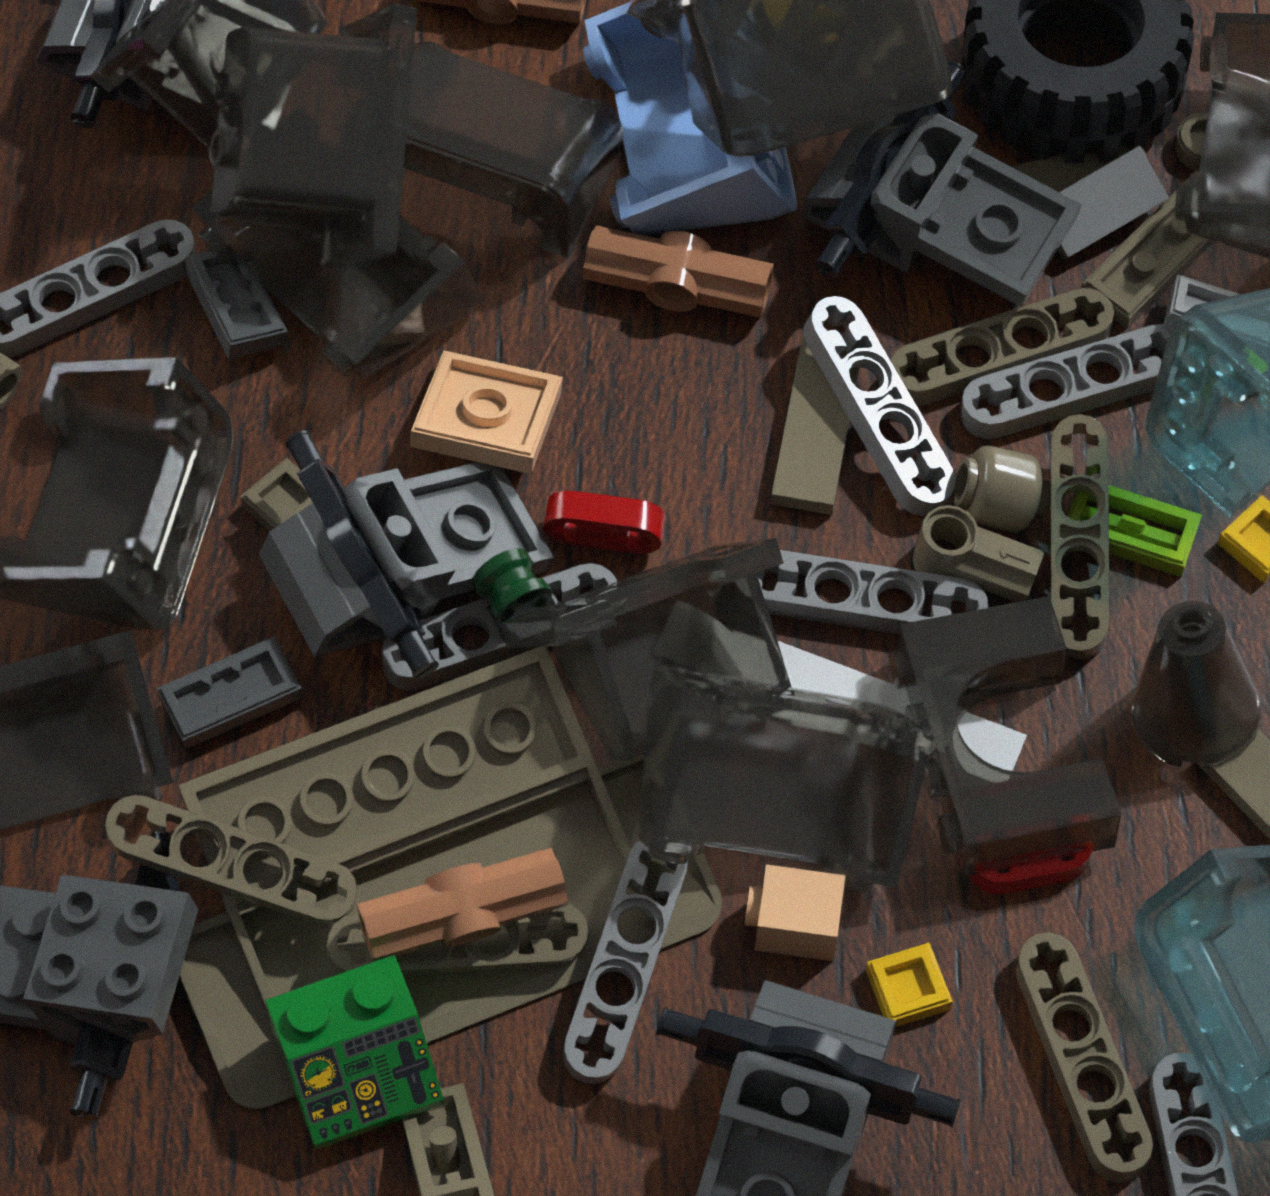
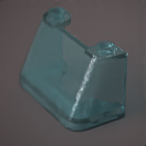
M1270 288L1194 305L1175 320L1171 326L1145 420V429L1154 447L1230 518L1270 484Z
M1270 845L1211 849L1144 902L1139 908L1134 921V936L1138 948L1227 1125L1235 1136L1245 1142L1270 1141Z

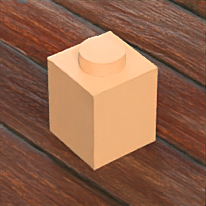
M766 864L763 888L754 886L749 888L745 926L757 927L755 950L833 961L838 937L845 875Z

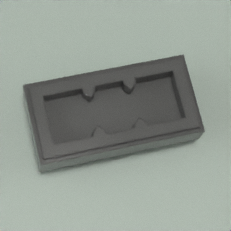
M243 243L185 257L184 271L228 360L286 346L288 331Z
M275 636L156 688L159 700L184 750L303 698L302 688Z

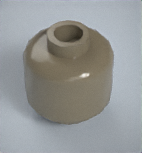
M982 446L972 454L971 458L964 457L957 467L955 488L952 492L953 503L955 506L969 512L979 527L1019 533L1029 526L1035 515L1042 516L1047 509L1050 498V482L1048 479L1042 478L1040 464L1036 457L1030 454L993 446Z

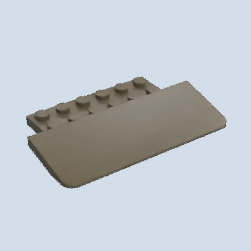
M546 644L178 785V791L187 811L326 858L346 867L354 876L357 885L356 902L350 915L358 913V903L424 885L426 878L453 867L471 863H481L482 867L507 861L513 857H521L537 850L552 848L564 877L568 903L579 909L585 917L588 926L587 941L580 954L570 963L560 966L403 976L417 1010L427 1043L586 980L630 851L635 843L644 836L655 833L669 835L676 839L685 849L688 859L687 872L661 949L705 932L716 922L721 912L722 898L717 883L653 745L597 767ZM195 833L209 866L219 855L218 843L212 836L206 833ZM654 852L651 860L639 859L640 863L648 867V873L641 893L638 894L630 887L626 889V893L645 895L653 899L660 876L663 873L674 874L675 872L666 866L667 856L661 852ZM264 854L249 859L243 869L245 879L256 889L265 890L274 887L279 883L283 875L279 862L270 855ZM294 865L291 886L283 898L296 901L297 888H301L316 895L315 906L322 910H328L332 901L344 902L346 897L336 892V880L325 878L321 887L301 882L302 874L307 868ZM219 892L226 912L194 924L179 978L227 1095L241 1107L253 1110L264 1109L295 1097L271 1032L265 1000L340 974L329 963L326 953L328 934L333 925L328 927L314 925ZM653 899L661 906L666 905L665 899ZM633 910L626 912L617 921L619 934L629 943H646L654 935L653 921L647 914L641 911ZM551 917L547 929L527 932L529 918L520 919L518 922L522 935L518 953L531 954L528 948L530 939L542 938L550 939L553 944V950L561 951L567 938L575 936L574 929L563 928L561 918ZM501 925V929L498 932L473 941V945L484 955L495 956L501 954L509 946L510 938L508 931ZM350 930L347 942L337 944L339 951L350 953L352 963L364 962L368 949L362 937V930ZM438 943L410 953V955L416 959L429 960L441 952L443 944Z

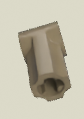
M946 505L933 509L923 520L914 547L912 560L916 571L964 578L975 582L984 591L1025 605L1045 552L980 528L969 512L960 507ZM934 541H947L953 544L956 550L942 549Z

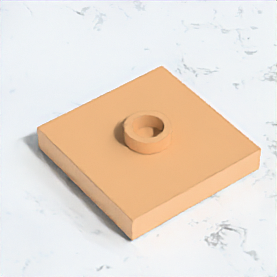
M443 350L411 429L410 447L532 474L561 395L563 377Z

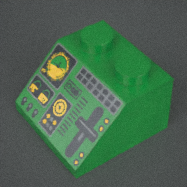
M395 954L265 1000L271 1032L315 1151L444 1104V1098L421 1022Z

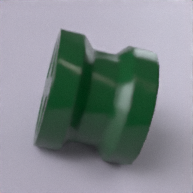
M523 548L509 549L493 556L472 577V586L479 596L489 599L492 604L491 616L501 628L514 627L530 620L540 613L552 598V590L547 582L542 578H536L533 574V560Z

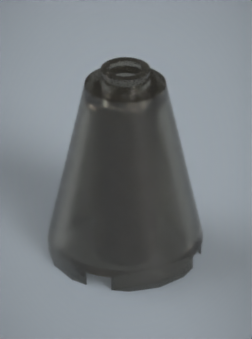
M1186 601L1169 608L1159 622L1132 699V720L1135 734L1146 750L1163 762L1182 767V762H1203V768L1218 767L1240 756L1256 738L1262 711L1261 698L1221 613L1207 603Z

